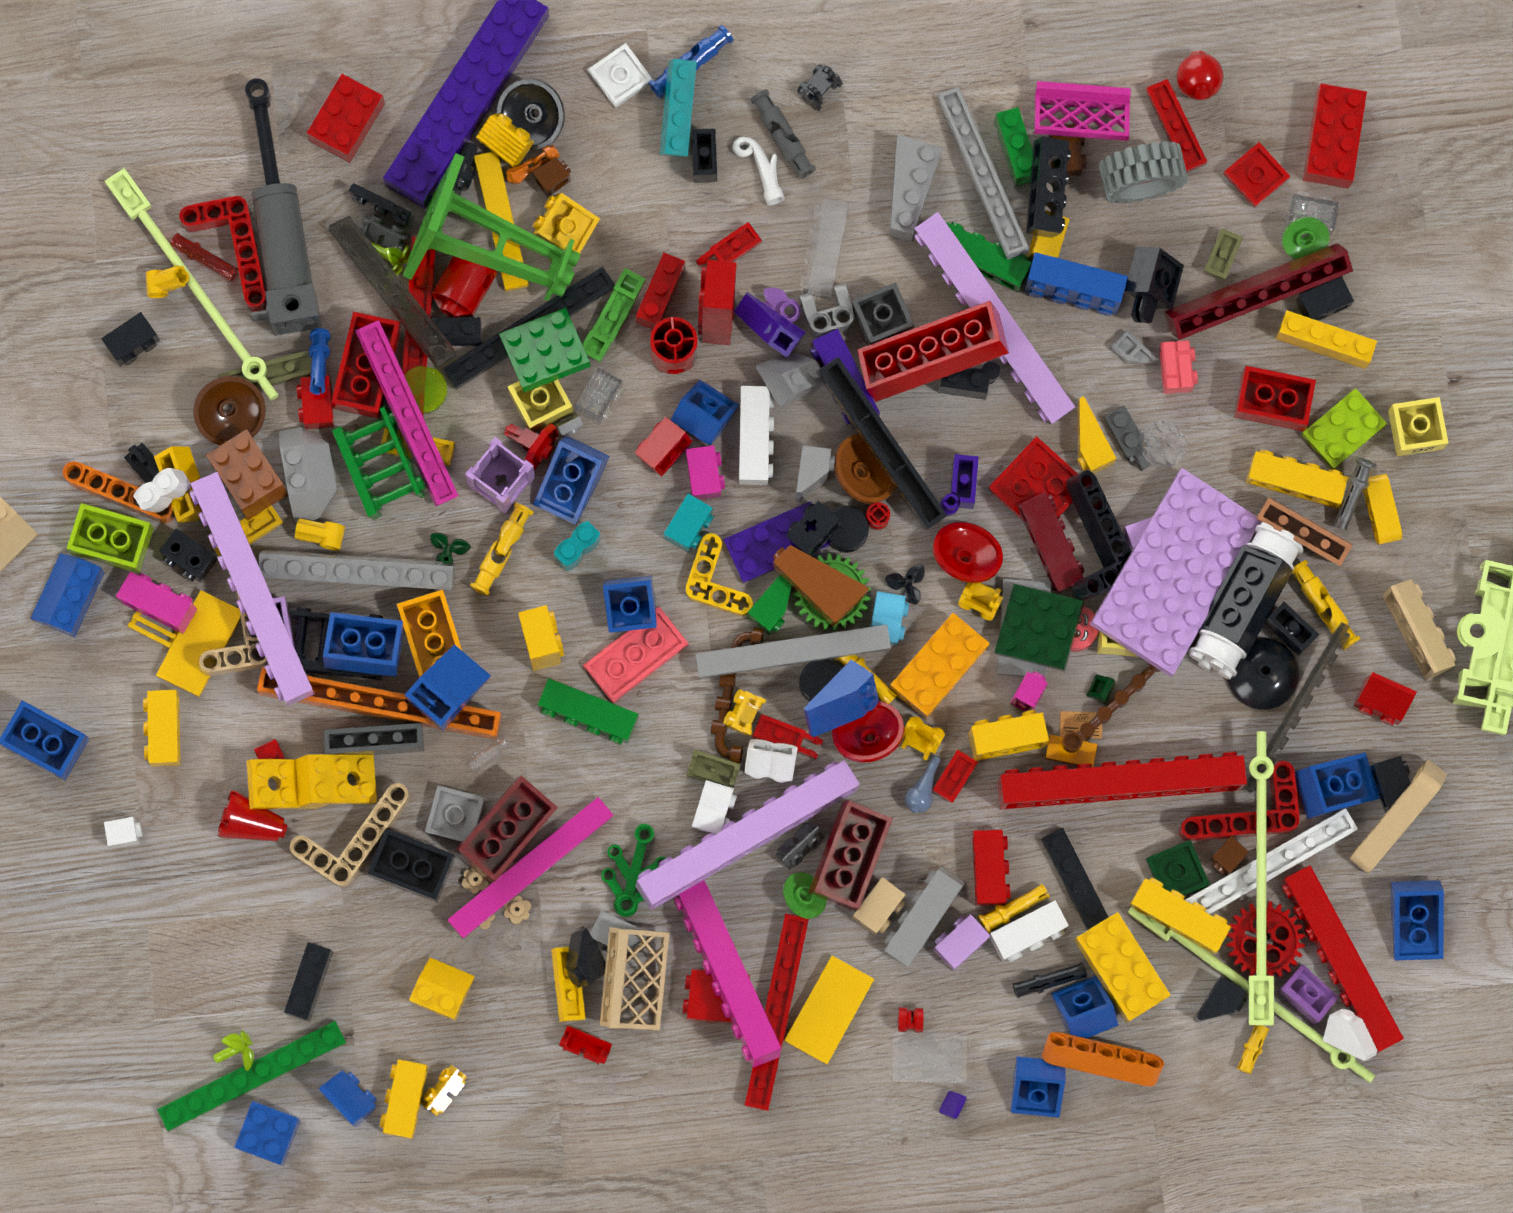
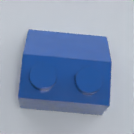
M699 380L681 399L671 421L676 423L679 428L696 436L701 442L711 446L720 436L738 409L739 404L707 383Z
M652 575L604 581L603 592L609 633L657 627Z
M1096 975L1051 993L1063 1025L1069 1035L1089 1038L1119 1026L1114 1006Z
M1016 1056L1011 1113L1059 1118L1066 1081L1065 1068L1051 1065L1043 1059Z
M342 1070L323 1084L319 1090L357 1128L378 1108L374 1104L377 1099L368 1089L363 1092L357 1086L360 1081L351 1071L346 1074Z

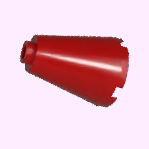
M235 790L230 791L227 799L229 804L224 808L217 837L276 842L279 837L284 838L288 824L284 823L283 817L269 809H250L248 797Z

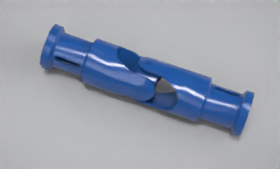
M720 25L715 33L708 38L704 37L689 52H686L678 59L697 61V71L702 64L718 54V50L727 43L731 44L733 37L723 25ZM668 67L663 70L664 73L657 79L648 82L652 91L660 99L664 97L666 91Z

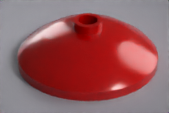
M967 522L951 523L941 528L934 538L932 549L936 562L947 574L958 580L970 583L984 582L993 578L1002 566L1003 552L999 542L990 532L978 525Z
M878 701L876 707L868 711L862 718L832 729V739L837 751L851 761L863 763L874 762L887 757L896 750L904 736V722L900 713L892 705L882 701Z

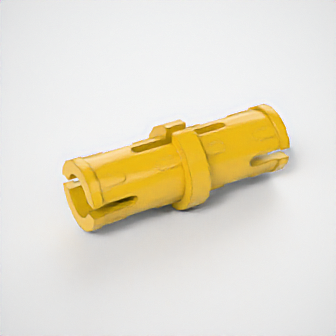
M1254 1025L1248 1042L1243 1046L1244 1052L1236 1069L1246 1074H1252L1255 1062L1263 1052L1262 1046L1270 1030L1263 1025Z

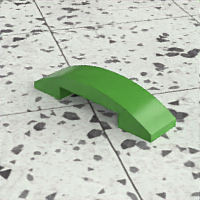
M624 268L601 315L582 344L587 356L598 362L602 361L633 308L646 281L645 278Z

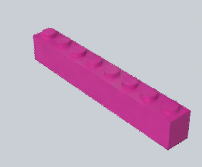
M705 880L675 896L673 898L674 904L678 911L682 910L685 917L683 918V923L687 932H692L694 940L692 942L697 954H702L704 959L702 965L705 973L712 976L714 981L712 982V988L716 996H721L723 1013L726 1018L730 1017L733 1023L731 1029L735 1039H740L743 1045L741 1052L745 1061H750L752 1067H756L779 1058L781 1047Z

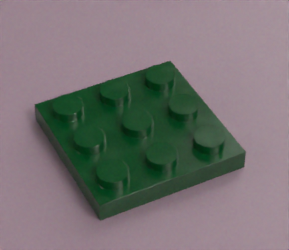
M1013 584L994 653L1065 672L1084 601Z

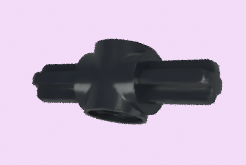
M465 142L460 155L464 159L453 187L454 193L461 196L462 191L469 189L475 172L472 163L478 147L469 142Z

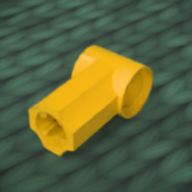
M175 266L166 270H150L145 273L147 297L149 298L167 297L169 295L168 292L185 287L186 283L189 282V273L183 266Z
M299 518L294 538L300 541L319 544L320 547L340 551L346 527L334 522L319 523Z

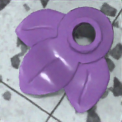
M778 288L764 289V296L767 301L764 304L790 322H794L800 317L801 307L799 303L793 299H788L783 290ZM787 306L793 307V314L787 315L784 312Z

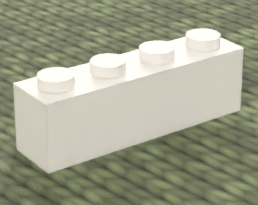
M741 386L739 485H768V478H773V464H768L769 455H773V440H769V431H774V417H769V408H774V397L770 394L767 386Z

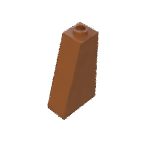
M791 545L787 549L780 548L773 556L775 560L772 567L833 627L868 594L869 588Z

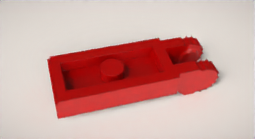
M747 222L710 247V250L700 256L695 262L698 266H701L713 256L718 261L734 262L761 244L762 239L751 224Z
M763 714L760 715L752 738L769 741L774 744L793 745L798 748L797 755L799 753L811 759H817L818 754L813 750L801 747L803 739L815 745H822L824 741L819 737L810 736L809 733H806V730Z

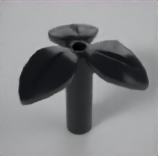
M924 564L912 566L905 575V578L900 573L889 574L885 577V581L894 590L905 587L906 589L903 596H906L905 600L916 605L920 601L921 593L919 589L912 585L923 580L925 566Z

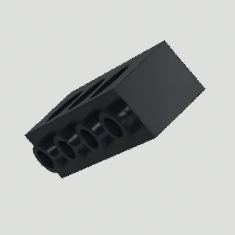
M1042 136L1034 141L1026 234L1054 238L1061 234L1064 229L1063 209L1067 203L1065 186L1069 179V173L1066 171L1071 151L1068 149L1069 141ZM1049 160L1054 163L1055 169L1049 166ZM1047 183L1052 186L1053 192L1047 189ZM1045 206L1050 209V216L1045 212Z

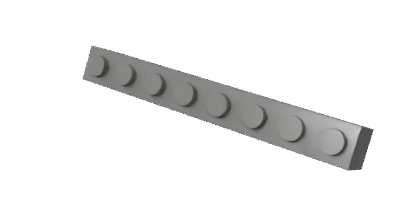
M262 550L259 553V568L264 578L452 590L454 587L455 562L445 564L442 561Z

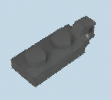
M1125 405L1105 415L1103 420L1124 457L1130 463L1135 461L1140 471L1149 468L1151 463L1146 454L1150 451Z

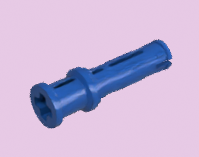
M315 328L311 330L309 336L312 341L309 347V355L312 358L310 392L320 395V388L322 394L325 392L326 359L330 355L328 342L331 340V333L324 328Z

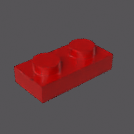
M957 749L932 792L953 804L978 762Z

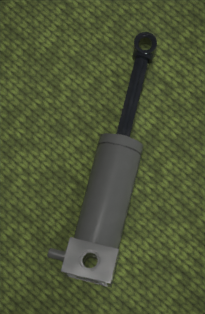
M254 78L246 84L245 93L250 109L254 110L266 186L252 192V199L268 291H265L267 310L251 312V319L253 322L268 319L275 336L322 328L318 299L312 283L297 187L289 183H280L268 108L271 106V94L264 80ZM260 89L264 91L259 97L252 95L255 90Z

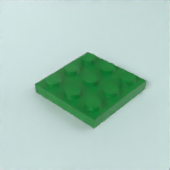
M566 308L499 333L524 393L591 367L588 356Z

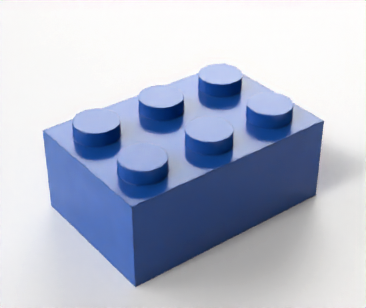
M330 612L323 653L324 668L397 677L404 635L403 621Z
M22 700L0 737V745L66 781L90 739L84 733Z

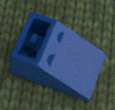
M454 644L406 692L405 698L443 731L489 680L491 675Z

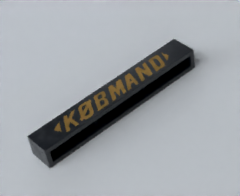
M836 357L818 369L816 373L923 529H929L944 519L947 514L840 358Z

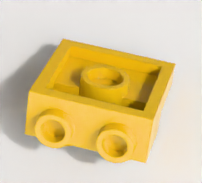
M563 193L556 194L555 197L551 195L544 205L547 209L543 217L539 215L533 223L532 227L535 228L533 235L564 250L569 240L572 239L574 240L572 250L580 253L600 218Z

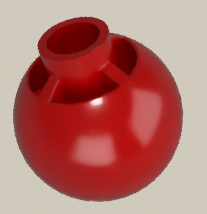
M1195 51L1181 62L1177 70L1176 79L1179 89L1185 96L1193 100H1206L1213 97L1220 90L1223 84L1224 73L1220 63L1213 56L1203 51Z

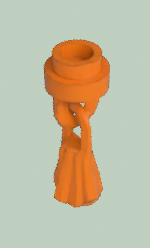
M553 144L542 148L543 153L519 166L509 168L506 171V180L512 184H520L527 175L537 170L541 165L552 160L554 157H560L558 151ZM534 163L535 166L530 169L528 165Z

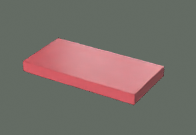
M659 606L656 608V628L626 631L583 665L613 704L689 645Z

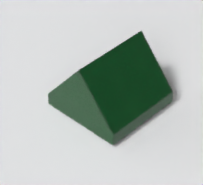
M1096 674L1086 696L1106 705L1115 686V680L1111 677Z

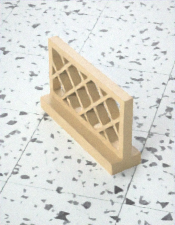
M609 928L600 1016L601 1026L608 1028L660 1030L669 932ZM629 935H636L641 941L633 951L628 946ZM655 936L662 937L661 947L654 952L648 943ZM645 946L651 956L642 964L636 954ZM633 958L639 967L629 975L625 970L626 963ZM655 960L659 968L658 972L652 977L646 967ZM642 971L649 980L639 988L633 979ZM630 982L636 992L627 1000L623 995V988ZM652 984L656 989V996L649 1001L643 992ZM640 995L646 1005L637 1013L631 1003ZM628 1007L634 1016L627 1023L620 1022L621 1012ZM649 1008L654 1014L653 1024H645L641 1018Z

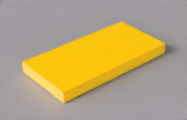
M200 590L193 603L197 608L196 613L183 634L178 632L156 674L158 678L199 698L211 677L200 671V656L209 650L226 648L241 620L239 608ZM207 658L203 664L206 668L212 669L217 665V662L213 658Z
M832 955L784 1042L827 1065L871 987L874 978Z

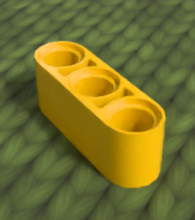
M1387 474L1369 477V486L1363 489V494L1377 545L1402 540V529Z

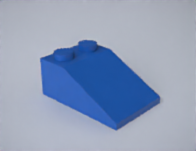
M564 437L558 443L533 505L576 525L603 474L610 456L572 437Z
M850 660L804 708L810 736H818L862 718L868 711L873 710L879 701L873 673Z
M1366 752L1309 766L1295 772L1296 784L1307 819L1380 799Z
M1440 880L1391 882L1394 960L1444 959V889Z

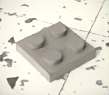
M437 785L425 833L462 842L479 823L485 797Z

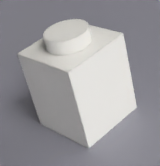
M134 817L104 822L107 844L110 849L140 844L139 837H143L142 826L140 822H136Z

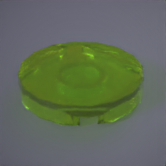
M417 366L404 375L421 414L432 413L444 404L447 397V383L438 370L432 367Z

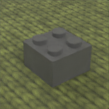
M896 282L855 298L851 302L854 316L867 346L914 329V323Z

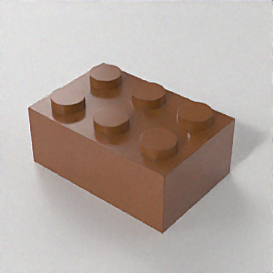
M247 429L206 454L211 465L218 472L222 482L247 520L288 496L283 483Z

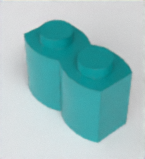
M589 521L581 523L573 531L571 538L565 539L557 546L554 552L555 561L565 571L574 569L581 562L583 555L590 553L598 546L601 539L600 532Z

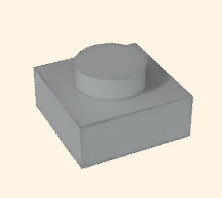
M576 412L554 422L558 432L561 435L566 434L567 436L576 433L579 430L578 427L583 425Z

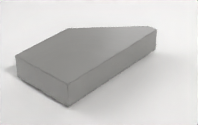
M1128 330L1110 347L1126 364H1156L1159 361Z

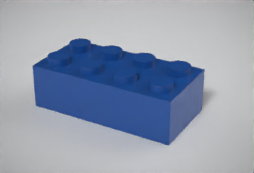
M1035 252L1024 291L1029 292V295L1035 298H1042L1044 296L1052 298V301L1058 304L1068 302L1075 304V307L1078 309L1088 310L1091 308L1098 310L1099 314L1111 316L1112 314L1116 315L1120 307L1128 276Z

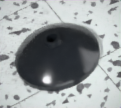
M523 79L512 83L502 93L497 105L498 114H505L512 120V125L516 128H522L530 134V139L534 143L529 150H537L550 145L558 138L563 129L565 111L562 100L555 89L544 81ZM535 108L539 111L538 117L534 114Z
M1256 638L1248 655L1246 654V658L1240 659L1236 666V676L1227 679L1231 692L1241 703L1253 709L1269 710L1281 706L1294 694L1299 681V668L1292 652L1282 643L1268 638ZM1261 668H1268L1269 674H1262Z

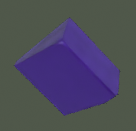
M949 1091L939 1112L952 1120H956L967 1100L966 1096Z

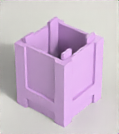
M496 437L490 442L489 449L473 468L470 467L465 474L468 487L492 502L505 515L512 508L511 505L526 486L530 485L535 479L533 465L527 460H521L505 448L503 442ZM497 476H506L507 485L501 484L497 486L495 478Z

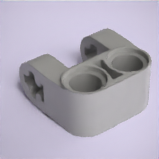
M845 283L833 286L837 307L817 312L811 293L799 296L804 319L811 335L819 338L836 329L842 333L852 327L854 313ZM840 314H845L848 316L849 321L840 323L836 317ZM821 320L825 322L826 327L819 330L813 324Z

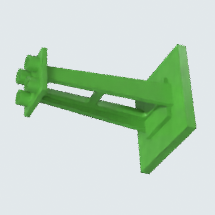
M455 153L429 202L403 276L412 279L425 253L431 248L546 286L548 288L543 300L548 301L552 294L562 297L567 285H570L574 276V272H572L573 266L577 265L581 253L572 250L574 240L570 239L564 250L455 194L453 187L464 159L463 156ZM453 212L498 234L499 240L495 251H489L443 234L442 227L447 213ZM511 240L548 258L551 261L549 270L543 271L505 257L503 249L506 241Z

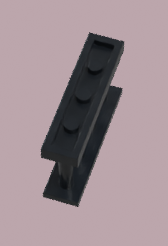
M297 607V610H290L291 618L298 619L295 650L305 673L382 680L383 675L324 668L323 653L330 614L311 612V609L306 607ZM369 614V617L383 619L382 615ZM307 621L322 622L318 657H315V660H306V656H303Z

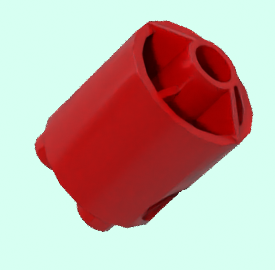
M452 256L434 288L432 296L444 314L452 318H457L458 316H469L472 318L494 281L497 271Z
M669 317L661 320L653 328L650 337V355L656 368L660 372L677 375L693 367L697 359L698 337L695 328L690 322L678 317Z

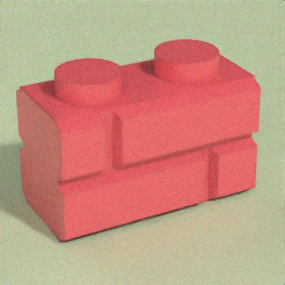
M1188 340L1162 342L1159 346L1163 394L1191 392L1194 385L1198 383L1197 371L1192 370V362L1195 361L1194 347H1190V341Z

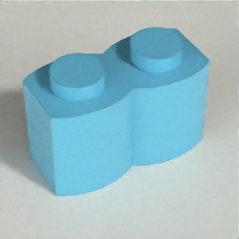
M877 591L870 627L887 625L890 644L897 645L898 640H903L905 626H901L902 616L907 617L909 603L905 602L906 596Z

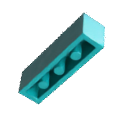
M680 59L668 61L659 154L661 156L679 158L688 156L697 61Z

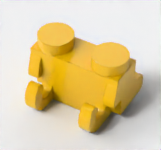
M967 582L958 605L965 610L973 608L980 612L982 618L991 621L1003 597L999 596L1001 589L997 588L995 590L980 582Z
M739 689L733 699L736 703L733 712L729 711L726 714L723 723L730 729L738 731L743 735H751V724L757 711L760 710L762 705H765L766 699Z
M917 716L910 717L904 728V741L901 748L905 750L908 745L924 753L922 759L927 761L931 752L934 754L937 752L945 732L939 727L932 728L924 724L922 719Z

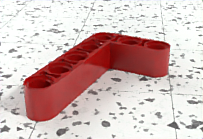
M231 196L183 207L179 213V218L186 231L197 232L230 225L246 304L252 312L265 310L267 305L266 289L250 210L246 200L241 196ZM237 205L244 207L240 213L232 212V209ZM213 210L221 212L216 218L209 217V213ZM189 215L197 216V219L192 223L185 221ZM240 228L248 229V233L244 236L236 234ZM245 250L253 251L252 256L247 259L242 258L241 254ZM254 272L258 274L255 280H246V276L249 273ZM260 295L262 300L259 303L253 304L250 302L253 296Z
M1280 761L1274 765V771L1270 777L1273 810L1266 811V819L1269 823L1266 835L1290 833L1299 825L1300 821L1295 771L1291 763ZM1277 768H1284L1287 771L1288 776L1286 779H1281L1277 776ZM1284 791L1289 794V803L1281 802L1279 799L1280 792ZM1257 811L1189 817L1180 824L1178 832L1185 841L1227 839L1230 836L1233 838L1257 836ZM1287 815L1291 817L1293 821L1292 827H1286L1282 824V816ZM1239 819L1243 821L1245 829L1243 831L1236 830L1233 826L1234 820ZM1215 821L1219 823L1221 831L1213 833L1209 829L1210 822ZM1191 823L1195 825L1197 829L1195 835L1186 833V824Z

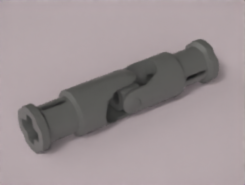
M768 89L762 90L750 99L752 104L757 106L761 113L762 121L777 142L787 162L791 163L798 173L797 178L800 180L809 176L816 170L815 165H811L806 157L804 147L794 134L780 108L775 106L771 100Z

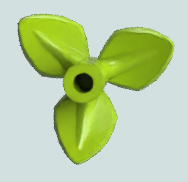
M372 243L369 248L370 252L388 260L393 265V268L385 278L386 280L396 277L403 270L402 263L406 264L410 256L409 245L405 247L403 253L398 248H383L376 243Z
M242 1030L240 1035L232 1033L224 1037L221 1042L228 1046V1048L214 1054V1061L220 1063L241 1053L245 1070L248 1071L254 1060V1052L248 1047L253 1045L250 1036Z

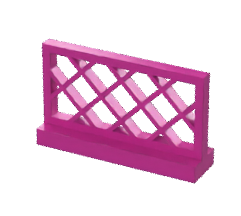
M1037 81L1034 96V134L1129 141L1131 88ZM1040 104L1053 105L1054 107L1047 111ZM1064 106L1076 107L1077 109L1069 112ZM1087 108L1100 109V111L1093 114ZM1058 110L1065 115L1060 120L1052 115ZM1111 110H1119L1124 112L1117 116ZM1082 112L1088 119L1081 122L1075 116ZM1104 114L1112 119L1107 124L1099 119ZM1046 118L1053 123L1051 126H1040V122ZM1070 120L1076 127L1067 128L1064 124ZM1094 122L1100 128L1098 130H1091L1087 126ZM1118 124L1124 129V132H1115L1111 127Z

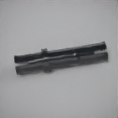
M1081 962L1080 964L1039 976L1035 974L1031 979L1013 983L1012 985L1018 999L1035 992L1040 994L1045 989L1081 978H1087V972L1083 962Z

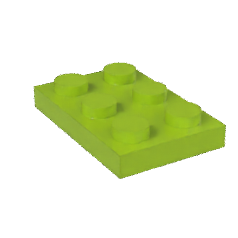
M1355 388L1301 435L1331 469H1335L1384 428L1387 423Z

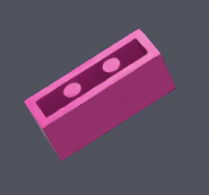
M130 572L116 595L121 604L183 634L197 611V608L192 603L193 599L184 593H180V595L173 593V589L163 583H159V585L152 583V579L141 572L138 575Z

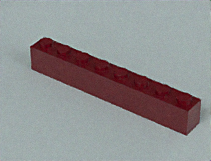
M1336 243L1176 306L1172 310H1166L1164 314L1170 333L1178 340H1181L1351 273L1353 268L1347 249Z

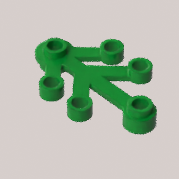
M641 824L635 829L637 845L631 868L624 859L619 845H611L607 850L609 858L615 861L627 881L625 891H623L616 880V873L613 869L606 868L601 873L602 880L608 883L616 897L614 909L622 917L634 915L638 909V903L644 900L639 892L634 894L636 882L639 879L638 875L645 870L651 869L653 871L659 868L657 866L658 861L666 859L663 856L658 857L653 864L640 871L646 846L654 838V830L648 824ZM641 831H647L649 837L642 839L640 837ZM612 848L619 850L618 856L614 857L610 854ZM607 871L613 873V878L611 880H606L604 878V874ZM624 901L631 903V907L627 910L621 907Z

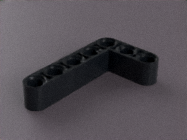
M1088 470L1071 476L1066 482L1067 491L1103 565L1102 569L1073 584V595L1076 599L1082 601L1109 591L1131 554V550L1095 474Z

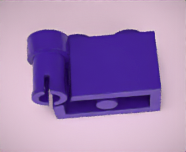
M954 455L950 494H947L940 503L947 516L955 515L958 508L973 509L976 496L979 456Z

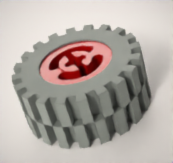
M1162 141L1158 144L1157 142H1151L1149 145L1140 144L1138 147L1125 148V151H1117L1114 155L1105 157L1106 159L1101 160L1099 164L1106 198L1109 202L1122 203L1125 201V203H1131L1132 201H1143V199L1147 198L1153 199L1155 196H1163L1167 192H1174L1177 188L1183 187L1188 182L1180 144L1175 142L1168 143L1167 141Z

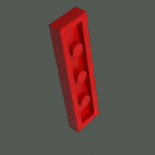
M1165 79L1147 87L1145 91L1169 141L1180 144L1186 172L1206 165L1208 161L1169 80Z

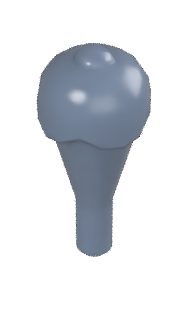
M936 755L931 756L925 772L905 795V805L913 813H924L932 805L933 798L931 795L934 774L940 762V758Z

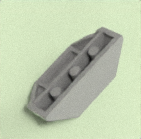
M303 427L278 431L281 458L294 523L297 524L299 518L310 521L319 520L337 492L329 443Z

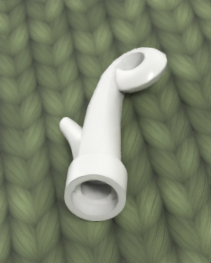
M749 137L737 138L733 142V151L739 157H746L753 153L765 191L763 195L767 205L771 206L782 202L785 197L777 180V155L773 154L769 163L761 146L755 140ZM746 145L749 148L742 150L739 146Z

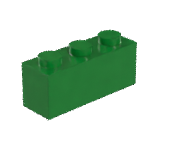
M1019 107L998 112L995 115L994 124L1014 187L1030 183L1033 150Z

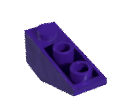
M746 292L734 310V313L768 345L786 357L794 351L806 333L748 292Z

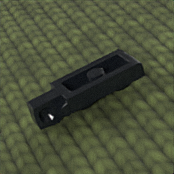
M355 183L349 189V193L353 196V201L363 206L366 203L373 205V210L381 215L386 216L387 213L393 215L395 223L407 226L413 214L411 211Z

